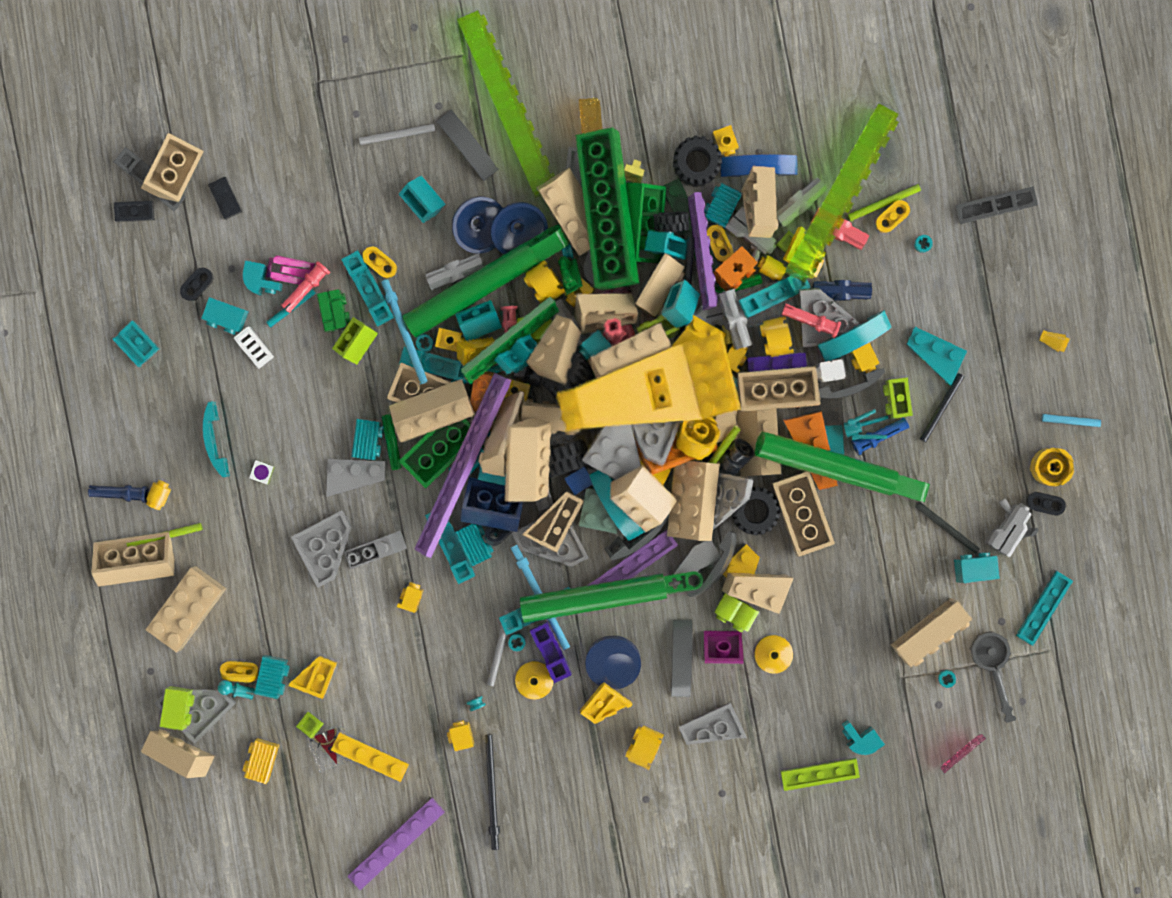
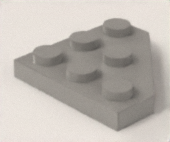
M820 288L799 289L801 310L819 317L824 315L826 319L834 322H841L836 337L860 324ZM801 322L803 347L817 346L831 338L830 334L823 331L817 332L814 327Z
M681 421L631 424L632 431L644 458L663 466Z
M631 424L603 426L583 456V461L614 479H618L640 467L641 464Z
M719 473L713 530L750 499L753 480Z
M343 510L291 537L317 588L336 578L351 531V525Z
M536 521L518 529V532H512L521 551L571 567L589 558L572 524L557 553L522 535Z
M193 689L192 695L195 696L194 704L192 707L190 706L189 714L192 715L191 723L181 731L194 744L236 704L229 694L222 695L218 692V689ZM165 693L154 703L161 711Z

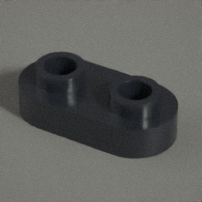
M204 267L195 270L180 288L182 298L188 301L198 299L212 284L214 279L213 273ZM206 274L207 279L205 281H202V275ZM190 288L194 289V293L192 295H189L188 290Z
M1032 492L1026 499L1028 508L1033 511L1057 516L1061 515L1066 509L1065 501L1058 496ZM1034 498H1038L1039 500L1037 505L1033 504ZM1053 502L1057 503L1056 509L1052 508Z
M488 527L485 530L484 539L489 545L497 546L513 531Z

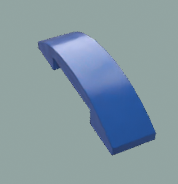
M797 155L721 157V177L749 175L753 166L775 168V175L778 176L798 175Z

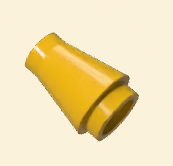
M1043 330L1039 341L1055 351L1063 353L1070 340L1065 334Z

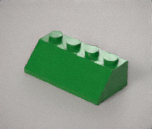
M626 183L636 262L659 264L661 255L646 251L645 247L648 232L654 231V215L664 213L666 187L645 183Z
M465 419L427 433L399 462L426 489L455 461L471 423Z

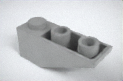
M400 530L344 551L350 569L407 549Z
M701 541L693 545L672 575L692 571L701 573V569L706 566L708 568L714 567L721 557L713 541ZM676 579L672 580L674 586L680 584Z

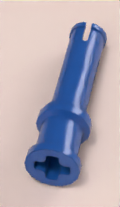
M903 417L876 432H867L866 435H886L889 438L908 429L909 424ZM885 439L851 440V443L857 455L860 456L863 451L871 447L873 449L876 448L877 443Z

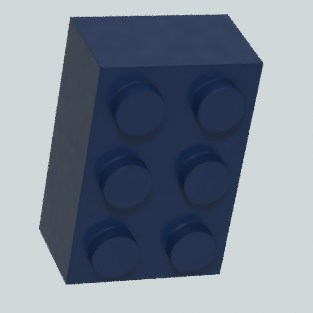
M469 477L462 506L461 522L518 532L524 501H506V485Z

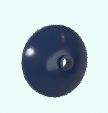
M476 196L464 201L457 208L452 219V233L458 245L464 250L476 254L486 253L496 248L491 238V224L495 215L503 207L494 199L486 196ZM478 219V223L473 225V221Z
M526 202L511 203L503 207L495 215L491 224L492 241L500 252L506 254L547 230V220L542 211L533 204ZM516 223H520L518 227H514Z

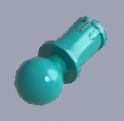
M223 680L218 684V692L222 695L232 693L234 698L238 696L249 700L253 699L254 695L246 693H254L255 688L242 686L238 682L233 686L228 680Z

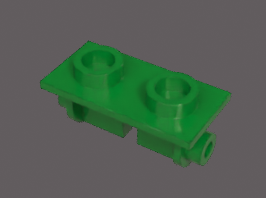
M561 256L558 264L565 293L568 295L583 285L576 258L569 260L566 256Z

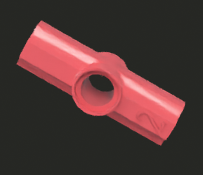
M818 208L811 221V224L828 232V235L841 242L844 241L859 250H862L870 236L853 227L849 221L841 217H835Z
M614 318L606 321L603 336L612 347L627 339L628 334L622 331L621 322L618 319Z

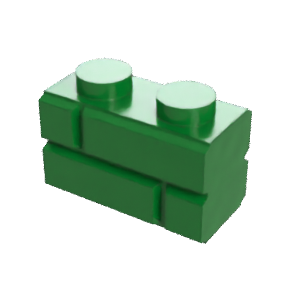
M337 289L316 294L324 332L328 333L345 329L351 321L349 312L345 311L344 305L347 304L345 293Z

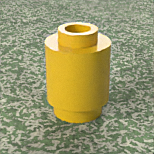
M769 255L766 257L762 256L757 264V267H759L758 272L772 280L780 281L787 270L783 263Z
M161 480L153 482L146 498V505L160 510L165 505L171 491L168 487L169 484Z

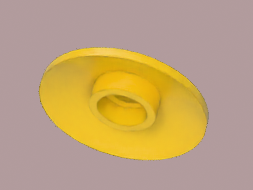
M770 635L758 642L754 655L756 663L762 670L774 674L780 673L789 667L792 662L793 651L786 639L781 636ZM777 652V658H771V653Z
M531 661L522 665L515 677L518 691L528 699L535 700L545 697L553 686V680L546 665L538 661ZM536 678L538 683L533 685L530 680Z

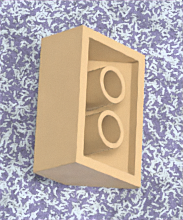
M168 133L141 189L159 198L179 202L204 151Z
M665 253L637 300L636 308L653 318L656 315H661L664 308L663 303L668 297L671 286L676 281L678 283L681 282L685 275L683 272L684 266Z
M401 363L387 399L398 403L451 382L424 372L428 382L420 384L415 368Z
M643 466L611 482V500L645 532L662 524L677 502V499Z

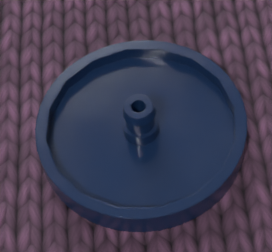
M605 636L596 640L588 649L585 662L586 671L591 680L600 686L605 682L613 689H621L629 686L638 677L641 669V656L638 648L630 640L621 636Z

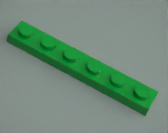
M549 297L541 302L537 308L525 315L521 321L497 338L488 348L482 350L472 361L466 363L460 371L469 384L496 364L495 359L497 356L511 350L518 339L531 335L556 315L559 309L555 301Z

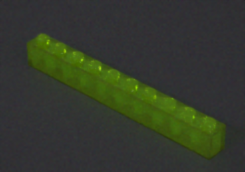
M477 10L457 19L532 192L535 198L541 196L537 187L553 178L555 174L554 172L550 173L548 170L549 160L546 154L542 156L540 148L543 147L539 138H534L532 131L535 129L531 120H526L524 114L527 111L523 102H518L516 96L519 95L515 84L511 86L509 81L511 74L508 67L504 68L501 63L504 58L500 49L496 50L493 45L496 43L493 33H488L486 26L489 25L484 14L480 15Z
M878 103L789 262L785 273L806 283L808 278L812 280L817 271L814 268L817 261L822 262L826 255V252H824L826 245L831 246L836 237L833 235L835 229L840 230L845 220L842 216L845 212L849 213L854 204L851 202L854 196L858 197L863 188L860 185L862 180L867 181L872 172L869 169L871 164L877 163L881 156L878 153L880 148H885L890 140V137H888L890 130L895 131L899 123L896 120L899 113Z

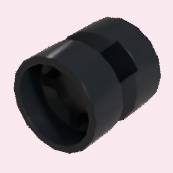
M529 365L516 374L514 372L513 380L522 383L527 381L529 385L539 388L541 383L540 376L533 372V375L528 374L529 370L534 371Z
M738 438L719 459V463L726 472L737 474L755 456L754 449L747 441Z

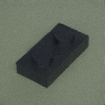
M227 177L208 184L225 220L243 212Z
M154 201L114 202L115 222L155 221Z

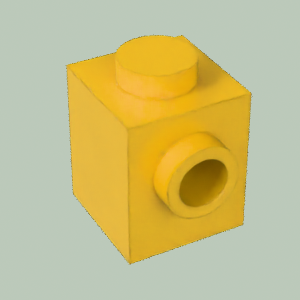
M731 125L712 132L715 145L717 144L719 147L718 150L719 152L721 151V155L729 157L736 154L735 151L738 150L739 146Z
M582 278V287L568 295L565 293L567 297L565 301L572 307L576 306V294H592L594 292V288Z
M870 343L850 352L853 358L851 363L855 370H859V372L865 371L866 374L876 370L875 365L879 364V361Z
M464 720L453 722V726L449 728L450 732H447L449 743H453L454 751L473 747L475 743L470 723H464Z

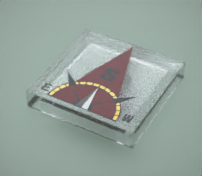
M342 723L317 732L312 739L308 736L306 737L320 773L352 761L345 756L331 751L339 732L347 735Z

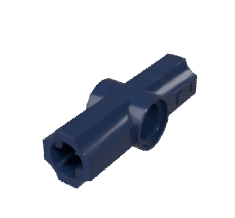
M834 280V282L813 281L812 288H820L833 300H868L872 296V283L851 282L850 280Z

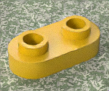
M898 200L887 208L876 219L875 225L877 230L881 233L892 231L909 215L910 207L908 203ZM901 208L902 214H898L896 209ZM883 220L888 222L887 227L882 226Z
M712 225L707 230V236L710 238V247L716 260L725 262L733 254V248L725 230L719 225ZM713 232H717L719 234V237L717 239H714L712 237ZM720 250H726L727 255L721 256Z
M371 246L364 250L363 260L367 265L384 278L395 276L397 265L377 247ZM372 253L376 254L375 260L370 259ZM391 266V271L385 272L384 268Z
M228 661L220 667L222 679L228 681L249 683L255 681L259 676L258 667L254 663Z

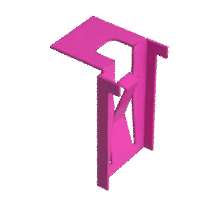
M277 255L269 258L266 277H272V280L300 285L304 280L296 277L305 279V274H309L312 271L315 263ZM272 263L282 264L286 266L310 268L299 269L285 266L280 267V272L288 273L293 276L280 274L276 272H270Z

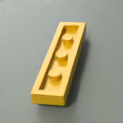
M340 732L331 748V751L401 782L409 766L408 763Z

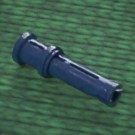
M90 485L89 488L91 489H88L89 497L120 498L126 502L139 500L146 503L149 493L148 486L132 487V485H127L125 487Z

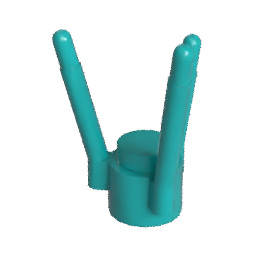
M873 409L856 418L849 419L848 422L844 423L847 438L852 437L853 440L886 439V435H859V433L862 432L861 427L886 420L889 417L883 416L860 423L859 420L876 412Z

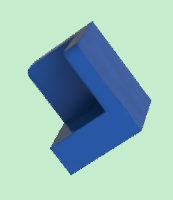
M586 466L565 478L574 495L592 485Z

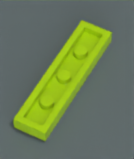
M856 758L780 771L784 791L860 778Z

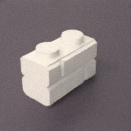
M841 359L821 362L815 366L819 383L845 378L844 364Z

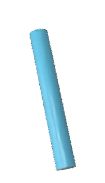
M1042 415V422L1093 427L1101 426L1100 419Z

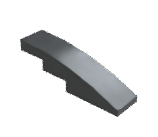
M1032 186L956 205L960 224L1038 206L1035 188Z

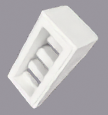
M248 326L234 337L235 341L258 369L274 358L251 327ZM250 334L251 337L243 342L242 339ZM255 340L257 343L248 349L247 346ZM260 346L262 349L253 355L252 352ZM265 352L267 355L258 361L256 358Z

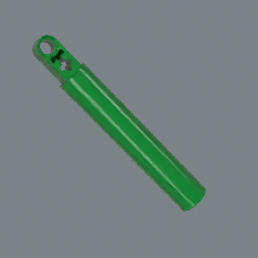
M554 225L437 294L402 317L410 332L417 338L562 250L570 241L561 226Z
M765 431L759 434L755 444L754 454L756 457L888 496L897 494L925 503L930 487L929 483L899 475L896 470Z
M696 571L668 576L658 573L520 597L522 618L524 623L667 599L669 594L699 589L702 586L703 579L701 574ZM691 576H697L700 582L696 586H691L688 583V579ZM673 579H676L677 582L681 583L680 585H677V589H674L673 586H669V584L672 583Z

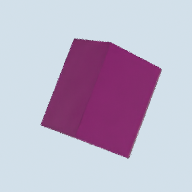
M704 631V663L743 664L742 632Z

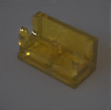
M598 98L579 99L582 133L603 129L600 100Z

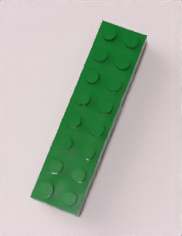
M610 127L575 135L595 288L607 290L639 284L620 133Z

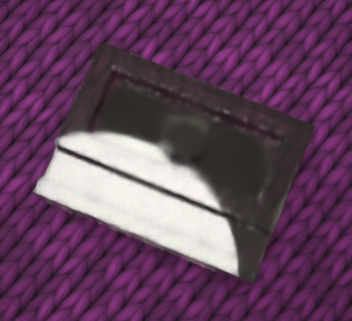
M820 398V405L804 406V415L821 411L825 426L844 425L843 398Z

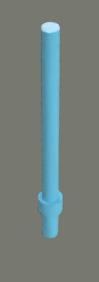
M383 280L381 283L386 294V302L390 304L420 384H425L428 380L397 303V295L393 292L389 280Z
M518 545L511 547L517 560L516 564L519 569H522L534 594L542 593L528 566L527 558H524ZM556 618L548 619L563 650L569 648L570 645Z

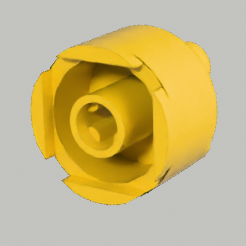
M545 260L525 273L526 277L523 278L529 287L536 290L534 295L540 303L549 297L555 300L565 293V289H561L563 284L552 268L549 269L546 266L548 263Z
M786 316L763 321V325H760L762 337H767L768 343L764 344L767 356L776 357L794 354L793 349L789 350V347L792 346L788 324H783V321H786Z
M712 417L684 420L677 434V448L697 460L704 459V457L711 454L720 437V429L717 427V422Z
M1044 448L1033 456L1030 471L1034 479L1042 485H1064L1074 474L1073 458L1063 449ZM1050 464H1054L1055 470H1050Z
M644 725L642 727L639 726L633 736V739L636 740L635 744L629 746L625 757L628 758L629 762L649 770L650 764H652L662 742L660 739H663L664 734Z

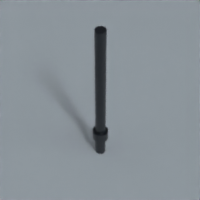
M486 734L485 745L490 814L488 830L489 835H491V849L499 850L498 835L500 834V826L497 820L493 734Z

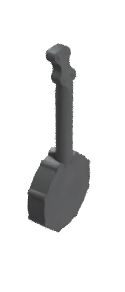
M993 631L977 635L970 647L974 664L987 671H992L1002 705L1001 712L1005 714L1004 721L1007 723L1015 721L1016 717L1012 715L1013 708L1009 705L999 670L1004 667L1011 655L1007 639Z

